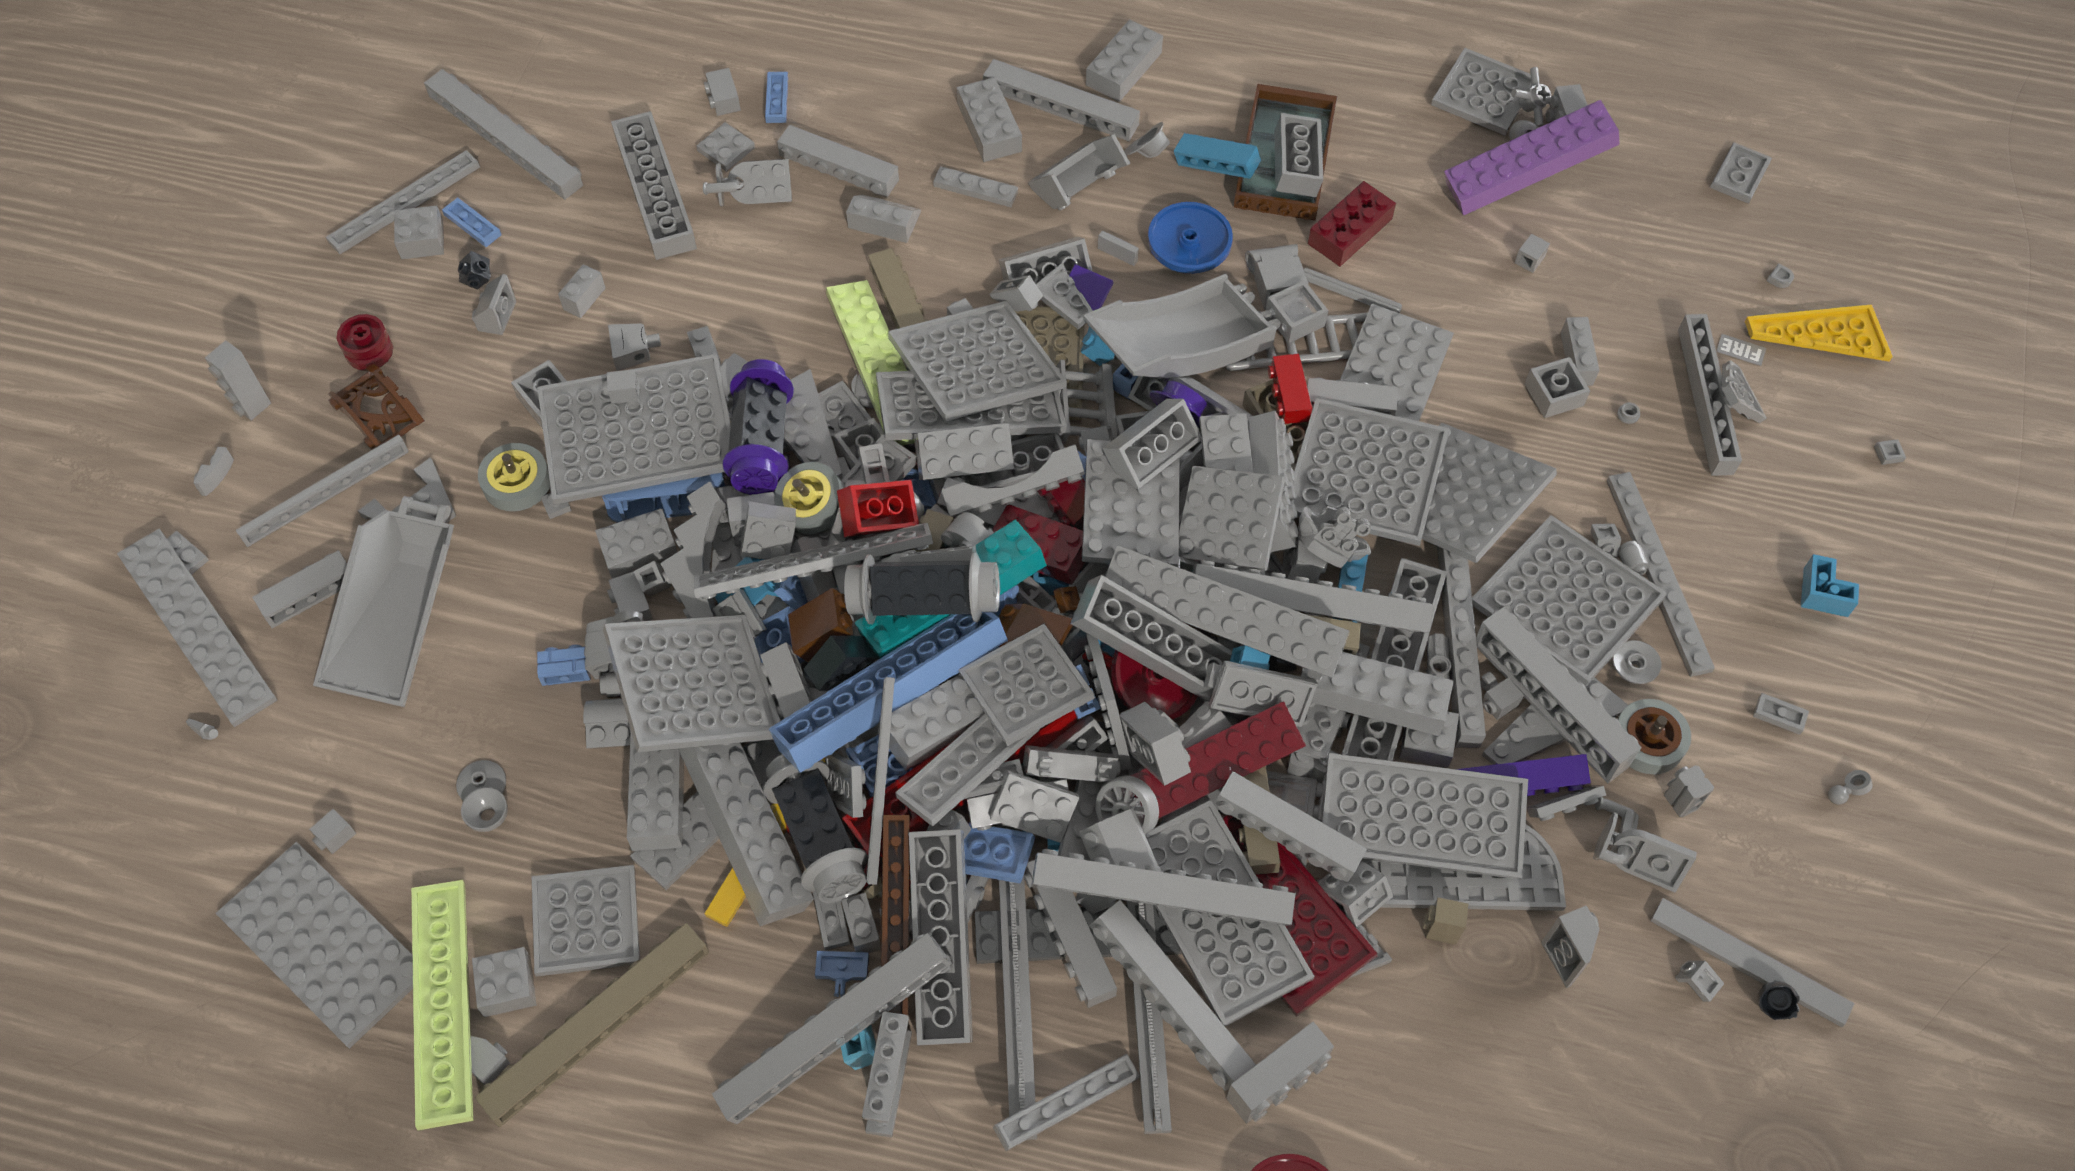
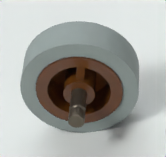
M1655 699L1635 701L1628 705L1617 719L1621 727L1628 734L1634 736L1642 747L1630 765L1636 771L1645 774L1666 773L1680 763L1690 747L1691 731L1688 722L1675 707L1666 702Z

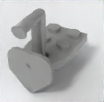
M789 159L741 162L730 171L728 178H723L721 164L717 163V183H703V193L705 195L718 193L720 206H724V192H730L737 201L744 204L792 201Z
M1603 797L1598 798L1599 802L1595 803L1596 810L1603 809L1611 812L1612 815L1600 834L1593 859L1616 864L1621 870L1676 892L1696 860L1697 852L1649 832L1637 830L1639 816L1633 809ZM1618 815L1622 817L1619 833L1614 831ZM1608 845L1612 846L1611 851L1607 850Z

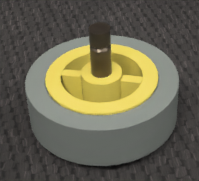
M509 443L495 448L485 456L478 469V481L486 499L494 507L501 510L521 511L528 509L540 502L541 497L547 494L550 487L548 466L545 458L540 451L527 444Z
M818 462L802 463L791 468L780 479L774 494L775 505L796 508L795 531L803 534L820 533L834 525L839 509L837 490L845 488V485L828 466Z

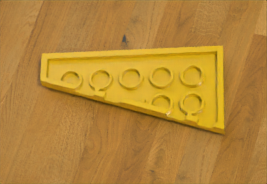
M1872 305L1747 316L1745 320L1750 338L1754 340L1888 362L1893 357Z

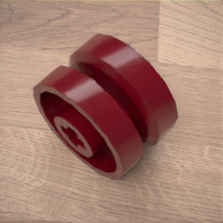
M358 314L344 321L337 330V342L348 364L354 369L366 371L365 368L371 364H375L380 368L389 361L393 354L391 339L383 322L376 316Z

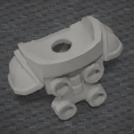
M1307 506L1302 510L1299 518L1300 539L1305 547L1319 558L1342 568L1347 561L1360 560L1365 555L1371 554L1367 541L1356 536L1357 534L1359 536H1367L1370 533V522L1367 519H1353L1350 510L1346 507L1336 509L1327 506L1318 515L1311 512ZM1332 519H1336V520H1337L1335 524H1328V523H1327L1328 520H1332Z

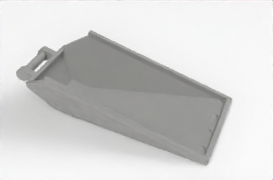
M404 496L398 512L385 510L362 526L358 525L313 686L405 707L454 525L446 523L451 512L450 506L444 504L440 506L415 501L412 497ZM413 509L437 515L436 520L411 516L409 511Z

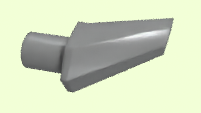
M190 718L186 721L187 725L203 739L212 740L218 736V731L214 726Z

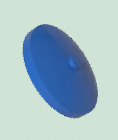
M1198 202L1172 204L1159 211L1149 226L1148 245L1151 253L1162 265L1177 272L1195 274L1212 270L1227 258L1232 247L1233 233L1228 220L1218 210L1206 204Z

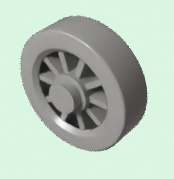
M1120 776L1105 784L1098 792L1096 813L1099 822L1133 808L1145 835L1151 832L1157 824L1159 806L1156 796L1151 788L1142 780L1133 776Z

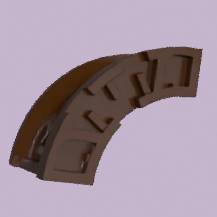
M375 364L366 367L367 373L337 393L333 391L328 393L331 397L328 400L331 406L336 411L340 409L365 436L363 441L370 450L377 448L397 435L403 436L425 421L407 397L404 398L403 395H398L396 392L399 390L398 386L388 376L385 377L382 370ZM386 394L381 402L383 414L361 411L364 395L378 397ZM390 404H395V405H396L395 408H390V407H389V409H390L391 412H392V413L389 414V413H388V406H389ZM362 421L368 422L365 426ZM411 421L398 431L394 424ZM384 424H389L393 434L381 442L375 437L374 431L380 429L382 434L385 435L386 428Z

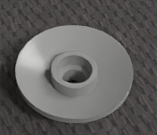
M1632 640L1625 642L1613 656L1615 670L1623 679L1631 683H1649L1661 671L1662 665L1659 654L1652 646L1642 641Z
M488 760L473 762L466 766L458 776L456 783L458 795L464 801L471 792L484 787L497 789L503 794L506 787V775L503 769L495 762ZM483 777L481 782H475L478 778Z

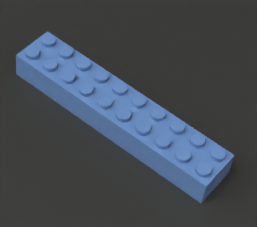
M982 612L978 622L973 621L971 614H951L769 728L778 750L800 773L805 769L811 768L816 762L833 754L835 750L853 741L857 736L875 727L880 722L884 678H895L893 712L929 690L938 687L940 683L951 676L957 675L962 667L996 650L1000 645L1008 641L1000 619L992 612Z

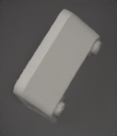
M1115 134L1083 145L1030 180L1028 184L1032 191L1052 209L1060 211L1071 204L1070 197L1099 178L1104 177L1106 180L1114 176L1116 169L1129 165L1130 161Z

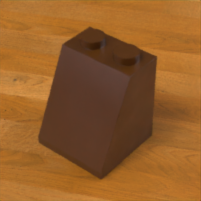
M834 588L829 589L788 614L792 651L808 663L831 635L853 636V621L846 609L845 594H841Z

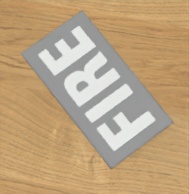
M1722 334L1716 352L1761 366L1766 348Z

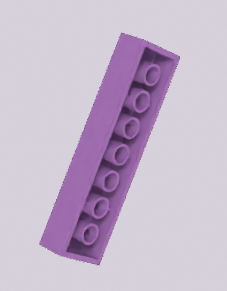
M1598 100L1445 170L1446 183L1464 216L1620 145L1619 129L1602 101Z

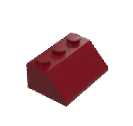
M1082 476L1081 480L1074 483H1068V480L1061 482L1059 487L1053 490L1046 491L1045 488L1037 490L1038 494L1044 496L1047 500L1050 511L1057 514L1060 523L1083 531L1085 480Z

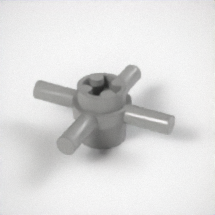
M1533 67L1530 69L1531 87L1527 91L1514 88L1511 95L1519 98L1520 106L1524 111L1531 112L1534 110L1535 124L1539 128L1543 126L1542 108L1547 104H1551V92L1546 85L1540 84L1538 67Z

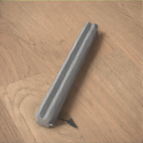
M1304 268L1307 281L1370 306L1374 304L1400 313L1402 309L1401 303L1312 269Z

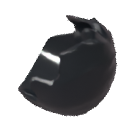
M1774 980L1762 986L1758 993L1759 1008L1762 1012L1773 1020L1797 1018L1799 1012L1797 1003L1800 1000V996L1791 985Z

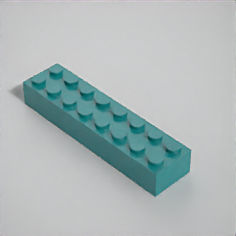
M1016 519L976 544V552L981 562H997L1000 595L1047 566L1041 548ZM951 614L876 616L873 624H868L865 616L855 622V625L860 635L866 639L879 660Z

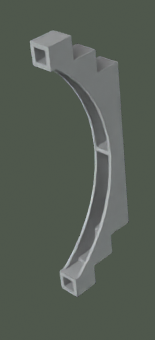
M708 482L687 496L691 504L688 508L694 517L674 529L678 537L675 541L681 550L660 563L664 569L662 573L664 579L675 588L672 591L679 603L683 602L686 607L683 609V612L687 618L717 617L713 610L715 607L713 598H696L693 590L695 576L710 573L712 544L716 528L723 510L728 508L718 489L711 482ZM766 677L768 685H770V679L769 677ZM809 688L814 700L828 692L818 691L817 688ZM773 698L777 709V706H779L778 700Z

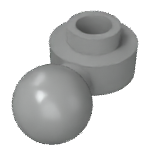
M1854 770L1848 773L1845 777L1846 785L1831 787L1828 797L1832 803L1841 805L1847 802L1849 794L1858 796L1867 794L1873 786L1869 773L1863 770Z

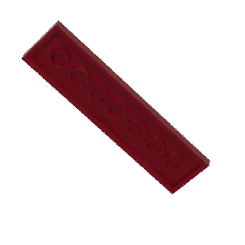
M1283 701L1186 748L1190 756L1188 764L1191 772L1165 786L1146 768L1131 776L1142 780L1151 788L1158 802V818L1224 787L1232 772L1244 777L1305 747L1306 744Z

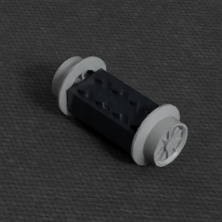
M972 553L971 560L876 563L872 555H867L863 565H848L846 568L844 581L846 609L849 614H864L868 624H873L876 616L971 614L973 621L978 622L982 612L998 611L1000 600L997 562H981L977 553Z
M782 754L774 759L766 769L768 781L764 785L763 794L767 801L779 805L806 868L801 877V885L807 891L816 892L819 900L824 903H835L858 893L866 884L867 877L864 869L868 865V854L862 849L853 848L825 785L830 774L829 767L825 762L818 761L811 768L805 769L800 773Z

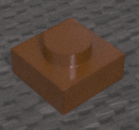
M1062 587L1054 590L1060 613L1075 612L1080 602L1077 587Z

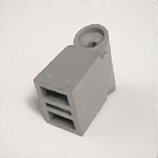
M1298 244L1251 250L1245 253L1246 264L1250 272L1255 276V282L1264 310L1266 309L1269 296L1304 280L1309 284L1298 256ZM1304 290L1303 297L1306 300L1307 292Z

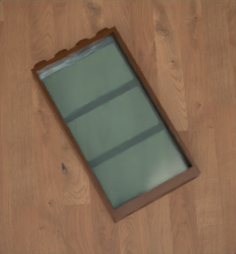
M1257 84L1245 144L1257 146L1261 162L1251 179L1238 178L1233 208L1316 221L1322 185L1317 197L1276 191L1274 130L1281 113L1321 119L1324 177L1337 96Z

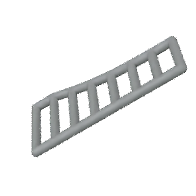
M1368 313L1327 316L1325 327L1332 352L1319 353L1315 334L1312 332L1306 335L1310 354L1300 355L1301 363L1349 359L1352 350L1340 351L1334 324L1346 323L1353 348L1358 338L1355 322H1364ZM1286 341L1288 354H1297L1295 341L1291 343ZM1274 344L1266 349L1268 358L1255 360V356L1251 355L1246 358V361H1238L1227 365L1226 369L1228 371L1270 366L1273 356H1276Z

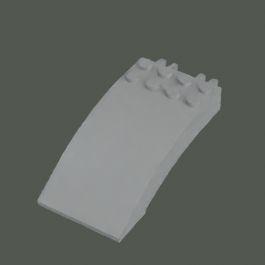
M1226 274L1172 295L1138 302L1123 303L1121 300H1118L1083 315V319L1133 376L1161 378L1204 373L1245 359L1272 347L1276 330L1281 325L1278 319L1271 320L1273 314L1270 310L1259 313L1250 304L1255 300V295L1252 292L1245 293L1247 286L1243 283L1233 286Z

